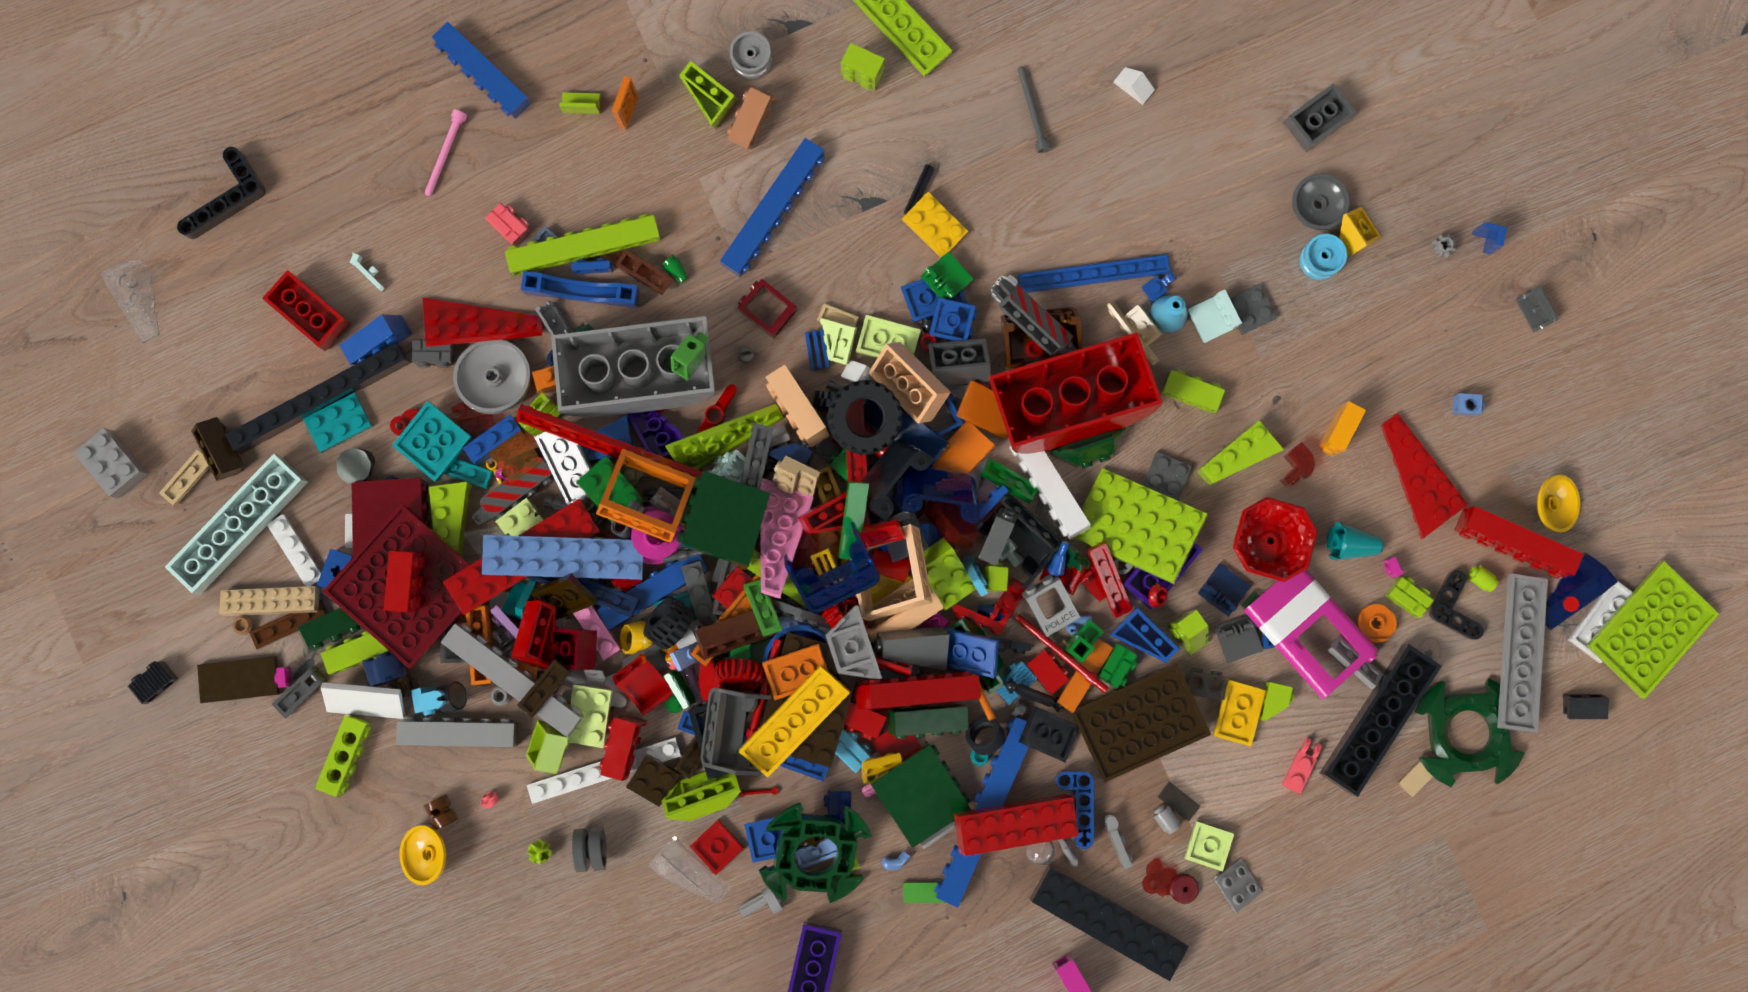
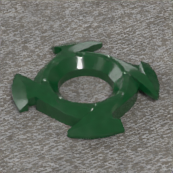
M1487 678L1484 684L1487 687L1485 693L1454 694L1445 697V682L1440 681L1425 693L1414 711L1419 715L1428 714L1430 746L1432 752L1437 757L1435 759L1420 756L1419 761L1436 780L1449 787H1452L1455 783L1453 778L1455 773L1485 771L1496 767L1494 783L1500 784L1515 771L1524 756V752L1521 750L1512 751L1510 730L1497 728L1500 684ZM1463 711L1478 713L1484 718L1489 728V737L1486 745L1480 751L1473 754H1464L1456 750L1448 737V727L1451 720Z
M800 802L786 808L767 825V831H783L778 838L773 866L767 867L765 865L759 869V873L772 893L783 900L787 899V883L793 889L800 891L828 892L829 902L832 903L855 890L864 880L862 874L850 873L854 865L858 843L857 838L863 837L867 839L872 837L866 822L848 806H844L843 822L829 816L802 814L803 807ZM811 837L828 838L837 847V856L833 864L820 872L804 871L794 861V855L798 846Z

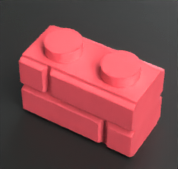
M499 203L485 219L513 246L519 245L531 232L527 228L529 224L522 217L518 219L514 215L516 211L510 205L504 206L502 203Z

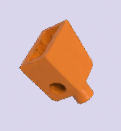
M554 366L532 372L538 396L541 392L548 394L556 391Z

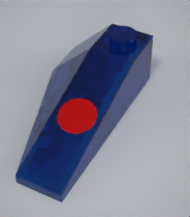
M1586 552L1583 553L1584 555L1574 576H1567V578L1562 577L1557 583L1556 589L1546 601L1545 624L1550 630L1601 596L1618 582L1605 565Z

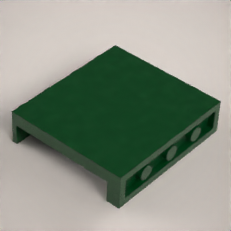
M703 471L700 476H696L693 487H696L695 494L691 493L688 505L691 507L689 512H685L682 521L685 526L683 531H679L677 542H680L678 548L686 547L738 564V568L746 570L751 562L770 493Z
M928 741L925 742L926 746L877 778L874 775L868 779L912 848L955 820L954 813L971 810L968 805L971 802L965 792L961 794L958 789L961 786L955 776L950 777L948 774L950 768L945 760H939L937 757L940 754L934 744L930 746Z

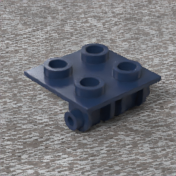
M1219 563L1197 594L1229 617L1232 611L1234 612L1237 609V604L1251 585Z

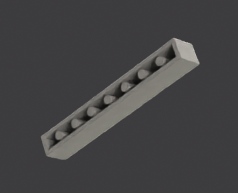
M455 623L441 643L520 702L536 683L534 674L526 669L524 671L520 669L518 662L512 658L507 659L504 657L502 650L496 646L492 648L487 644L488 640L480 634L476 636L471 632L472 628L467 624ZM553 693L536 715L568 737L584 716L580 714L582 711L578 707L568 705L562 695Z

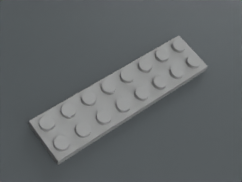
M1508 574L1497 728L1538 733L1548 579Z

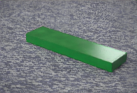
M848 481L838 556L840 559L859 560L862 541L861 529L864 526L869 488L868 482Z

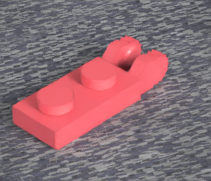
M1308 737L1305 738L1300 750L1297 751L1282 783V786L1298 794L1302 793L1317 761L1316 758L1322 749V744L1317 743L1311 755L1306 754L1305 752L1308 750L1312 740Z

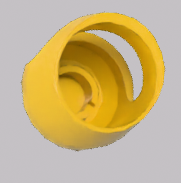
M634 621L623 626L620 633V646L624 653L635 654L637 651L654 645L643 634L645 621ZM631 631L632 644L631 648L629 649L627 645V635Z

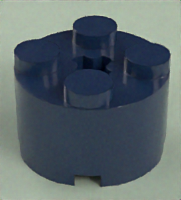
M388 652L376 655V660L373 657L362 661L370 687L383 685L390 681H396L398 678L408 676L406 666L391 652L390 655H388Z

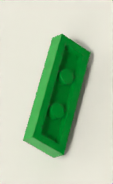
M991 458L980 476L999 487L1004 485L1009 490L1008 492L1029 504L1038 491V488L1034 489L1028 479Z

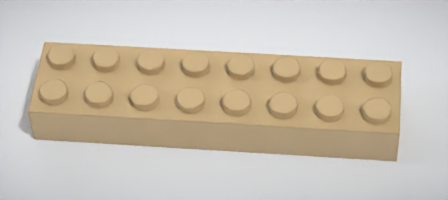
M316 586L221 590L219 614L222 616L318 612L320 589Z

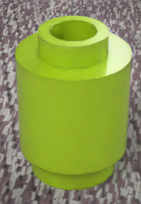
M1482 565L1472 567L1468 573L1470 576L1469 580L1483 591L1492 592L1499 583V580L1496 578L1497 576Z

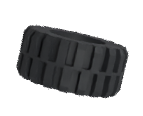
M858 380L841 388L830 402L827 413L828 427L833 438L841 447L857 454H873L890 446L899 435L903 422V412L894 392L889 390L884 384L873 380ZM857 400H872L882 410V425L872 435H858L848 426L847 411Z

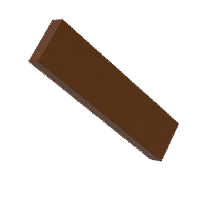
M319 600L318 612L289 613L249 631L256 649H261L298 632V626L327 614V610L323 601Z

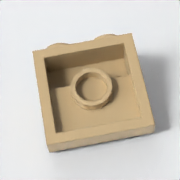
M785 456L782 462L778 461L774 469L776 473L772 480L776 482L775 486L782 492L793 494L795 489H797L802 494L813 497L817 490L821 472L788 456Z

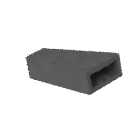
M943 627L877 632L876 640H874V649L882 659L946 670L950 634Z

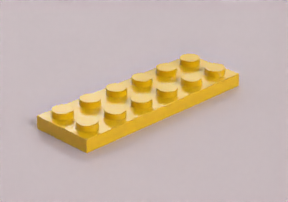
M820 665L742 745L739 753L766 777H769L848 696L850 690Z

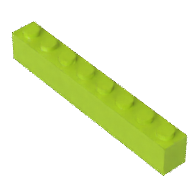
M643 214L639 216V219L631 220V218H627L614 225L613 223H606L602 225V228L598 229L590 227L577 234L569 232L560 238H557V236L548 237L546 241L540 243L538 241H531L527 243V246H511L504 252L510 274L514 277L522 275L523 271L534 272L575 262L580 259H588L660 241L654 215Z

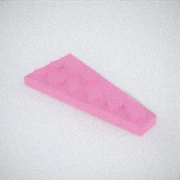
M762 478L760 490L770 493V497L760 527L761 593L780 598L803 532V527L798 517L810 511L814 496L804 495L797 489H795L793 494L782 492L775 486L776 482Z

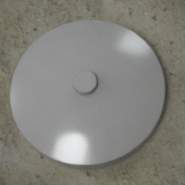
M504 340L483 341L469 346L460 355L454 367L453 382L457 394L468 407L484 414H498L514 408L526 396L531 383V369L523 352L512 343Z

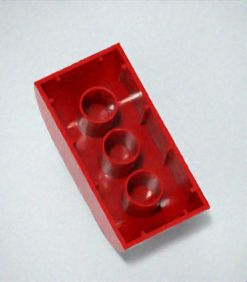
M1138 332L988 376L1012 450L1020 454L1051 450L1127 427L1148 417L1163 404Z

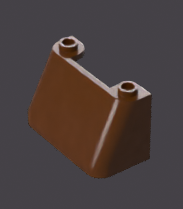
M1072 307L1047 309L1046 311L1073 336L1070 341L1076 349H1082L1081 316L1077 309ZM1006 314L1001 316L1007 369L1012 370L1025 365V362L1042 361L1056 357L1050 356L1045 350L1038 359L1027 357L1025 346L1033 339Z

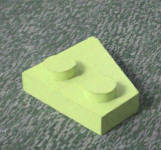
M821 318L820 322L823 325L825 334L823 337L827 345L828 360L847 365L857 327Z

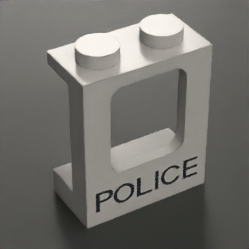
M1048 575L1042 579V582L1027 587L1025 592L1021 593L1046 637L1080 618L1061 580L1057 576ZM1051 588H1056L1064 603V609L1049 618H1045L1036 598Z

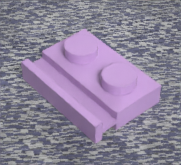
M496 605L490 610L491 621L497 627L501 626L505 630L504 635L509 641H516L519 629Z

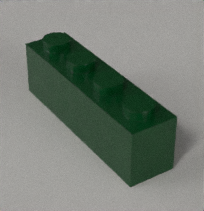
M962 704L888 710V731L896 739H906L907 735L925 737L927 733L940 736L944 735V732L949 731L950 734H961L962 730H968V706Z

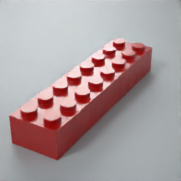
M577 499L518 536L591 538L600 531L581 500ZM481 558L443 581V584L462 614L466 615L528 576L482 575Z

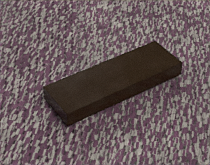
M554 659L517 706L533 718L571 671L557 659Z

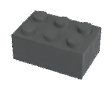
M1333 83L1288 116L1284 124L1302 148L1308 152L1349 122L1356 115V111Z
M985 338L928 344L931 373L944 386L967 384L970 381H989L988 376H991L990 360Z

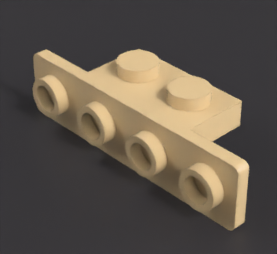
M1114 301L1108 303L1109 314L1113 318L1118 319L1121 323L1119 326L1123 332L1129 335L1138 332L1148 363L1152 365L1158 363L1159 359L1150 349L1149 345L1163 335V333L1139 304L1124 315Z

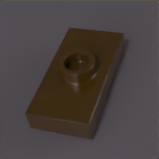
M695 735L673 767L689 779L701 763V754Z

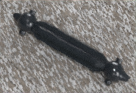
M1010 678L1008 682H1003V685L1010 694H1013L1015 691L1022 697L1048 707L1053 706L1056 712L1065 709L1056 703L1059 697L1054 699L1048 694L1023 684H1017L1013 678Z

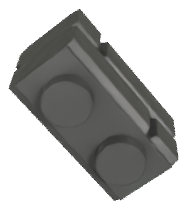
M425 339L412 340V362L418 365L419 368H429L430 365L448 368L449 364L455 363V344L426 347Z

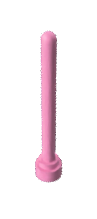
M453 109L452 125L426 187L425 194L427 196L433 194L458 128L462 123H465L468 116L459 110Z

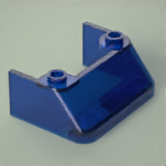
M855 521L851 525L857 541L849 547V555L852 560L824 574L816 576L814 570L810 567H802L795 570L788 555H784L785 568L810 612L819 613L875 586L879 582V572Z

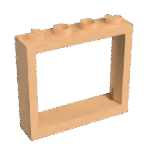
M912 524L902 527L905 532L917 598L877 610L873 609L863 552L889 543L868 547L865 540L862 539L859 560L850 559L853 568L851 573L856 585L855 595L858 598V608L862 619L873 621L933 603L918 527Z

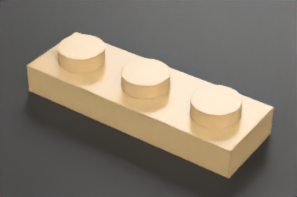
M197 449L159 492L173 506H177L209 469L200 450Z

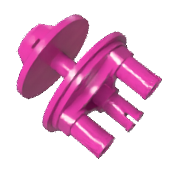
M656 506L644 507L647 509L644 514L672 525L674 518L670 514L661 511ZM678 524L671 543L633 528L631 530V537L624 540H632L634 548L643 556V563L660 564L663 563V558L679 550L680 542H677V537L682 527Z

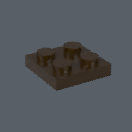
M647 753L629 780L626 788L660 807L663 798L668 795L679 778L680 773Z

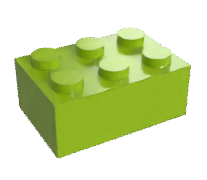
M944 538L923 551L930 587L945 610L976 590L965 567Z

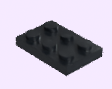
M1033 706L1019 743L1065 763L1079 728L1069 721Z

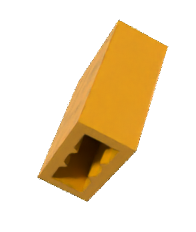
M1350 401L1339 406L1318 447L1322 448V451L1330 456L1344 452L1366 410Z

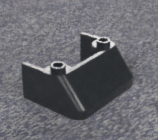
M1005 495L966 538L970 540L977 531L988 537L1000 508L1007 507L1013 509L1018 518L1009 538L1018 547L1015 550L1025 558L1022 562V569L1029 576V579L1021 587L1024 590L1055 556L1062 541L1016 498L1011 495Z

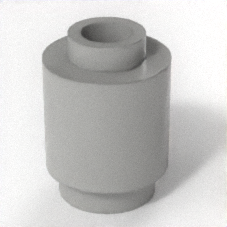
M1162 804L1154 810L1153 818L1168 835L1181 827L1180 820L1169 805L1164 806Z

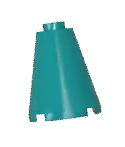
M1335 522L1333 523L1335 524L1334 528L1330 527L1328 531L1326 548L1330 549L1331 554H1328V557L1331 560L1338 561L1377 556L1383 551L1384 543L1379 536L1345 523Z

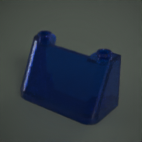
M909 466L899 478L895 502L901 511L915 513L921 509L923 500L927 499L957 504L960 506V515L965 521L978 523L980 509L977 484L971 475L934 468L918 471Z

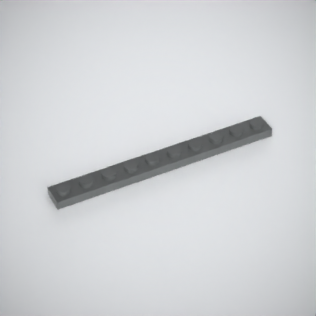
M753 423L740 483L760 489L773 427ZM723 560L717 589L732 570L739 566L738 564ZM714 598L711 613L722 615L727 608Z

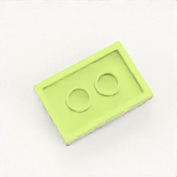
M866 315L856 353L878 358L886 344L901 342L914 355L921 330Z
M573 684L570 706L575 705L582 711L580 714L584 717L572 734L568 736L569 743L604 748L612 701V689Z

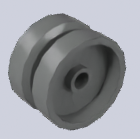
M603 826L592 827L589 834L585 828L573 830L572 854L577 873L587 872L590 864L594 871L606 869L607 845Z

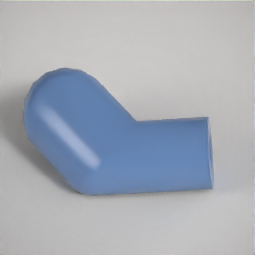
M1079 615V619L1066 626L1067 632L1075 634L1081 624H1084L1088 619L1092 621V615Z
M903 851L897 859H891L888 856L884 857L881 864L888 871L899 870L911 856Z

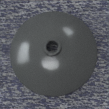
M1313 174L1306 177L1297 185L1293 192L1292 208L1295 216L1303 225L1314 230H1327L1337 226L1343 220V215L1348 213L1350 200L1345 186L1337 178L1328 174ZM1315 203H1319L1320 208H1316Z

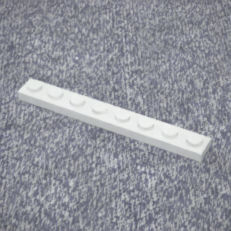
M676 737L635 750L634 755L636 756L630 772L637 770L647 753L661 762L680 757L681 752ZM600 762L529 784L527 789L533 804L611 778L600 775Z

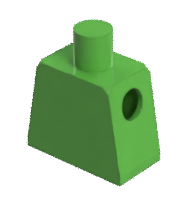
M699 332L695 338L688 335L671 355V371L688 381L705 356V343L709 339L708 336L702 332Z

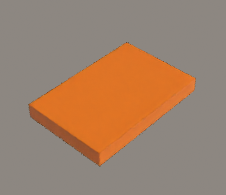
M625 75L612 108L619 128L623 130L628 128L639 97L631 77Z
M970 381L956 416L1001 439H1005L1007 432L993 391L975 381Z
M966 421L948 440L950 444L933 467L957 488L996 446L973 424Z
M819 643L762 662L774 700L792 695L820 665L828 671Z

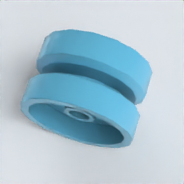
M1320 234L1312 238L1301 250L1299 257L1300 267L1304 274L1311 279L1327 280L1339 272L1345 265L1347 250L1342 240L1335 235Z

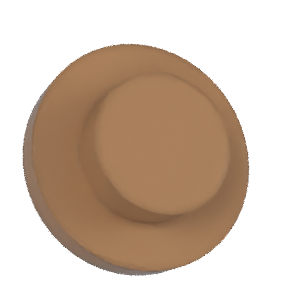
M239 616L233 621V630L239 635H246L252 630V620L247 616Z

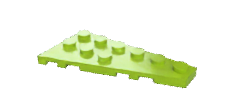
M773 404L665 445L674 461L700 470L715 461L718 456H723L726 452L749 440L753 423L770 427L784 417L777 405Z

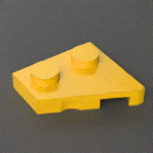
M888 753L884 757L877 759L868 758L865 762H862L861 778L863 784L869 783V777L876 774L880 776L902 761L900 753Z

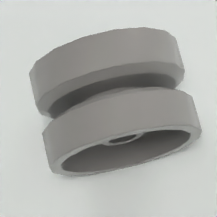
M753 31L743 32L731 42L729 51L732 67L740 77L756 80L767 74L771 68L772 55L770 44L764 36Z

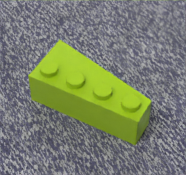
M1257 421L1198 469L1197 472L1209 486L1284 449L1260 421Z
M460 482L430 486L429 494L433 531L463 556L464 535L467 526V512L470 504L469 498L472 484Z

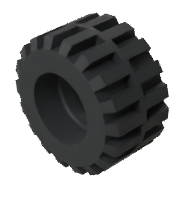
M668 597L649 616L644 627V636L661 649H669L687 632L693 619V610L676 597Z

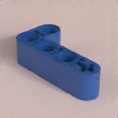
M1060 771L1055 776L1056 785L1061 789L1074 790V806L1079 835L1074 837V842L1081 849H1089L1094 841L1093 777L1085 771ZM1062 775H1068L1069 782L1067 785L1060 784L1059 779ZM1082 775H1087L1088 783L1084 786L1080 785L1079 778ZM1080 796H1088L1089 800L1086 805H1080ZM1087 815L1089 819L1087 824L1080 825V816ZM1079 828L1089 829V831L1084 830V835L1088 838V841H1085L1084 844L1079 841V838L1083 837V832Z

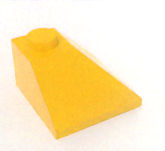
M1362 206L1343 215L1339 239L1344 243L1349 257L1382 238Z

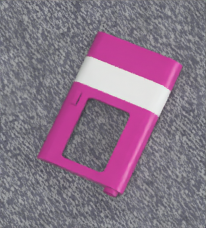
M1307 570L1286 582L1277 581L1243 610L1321 699L1331 694L1366 661L1371 662L1378 656L1376 654L1378 649ZM1321 616H1326L1359 654L1358 658L1336 678H1332L1298 640L1299 635Z

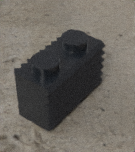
M154 661L146 667L147 670L143 674H137L131 679V684L127 687L141 704H149L178 680V677H176L166 662Z

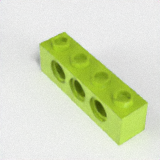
M344 715L315 786L316 790L334 797L342 796V794L347 792L349 777L356 770V760L362 755L364 750L362 745L364 740L368 739L372 730L370 722L352 715ZM351 733H354L356 736L354 743H351L349 740ZM344 751H346L349 755V758L346 762L342 759V753ZM335 770L341 772L339 780L334 777Z

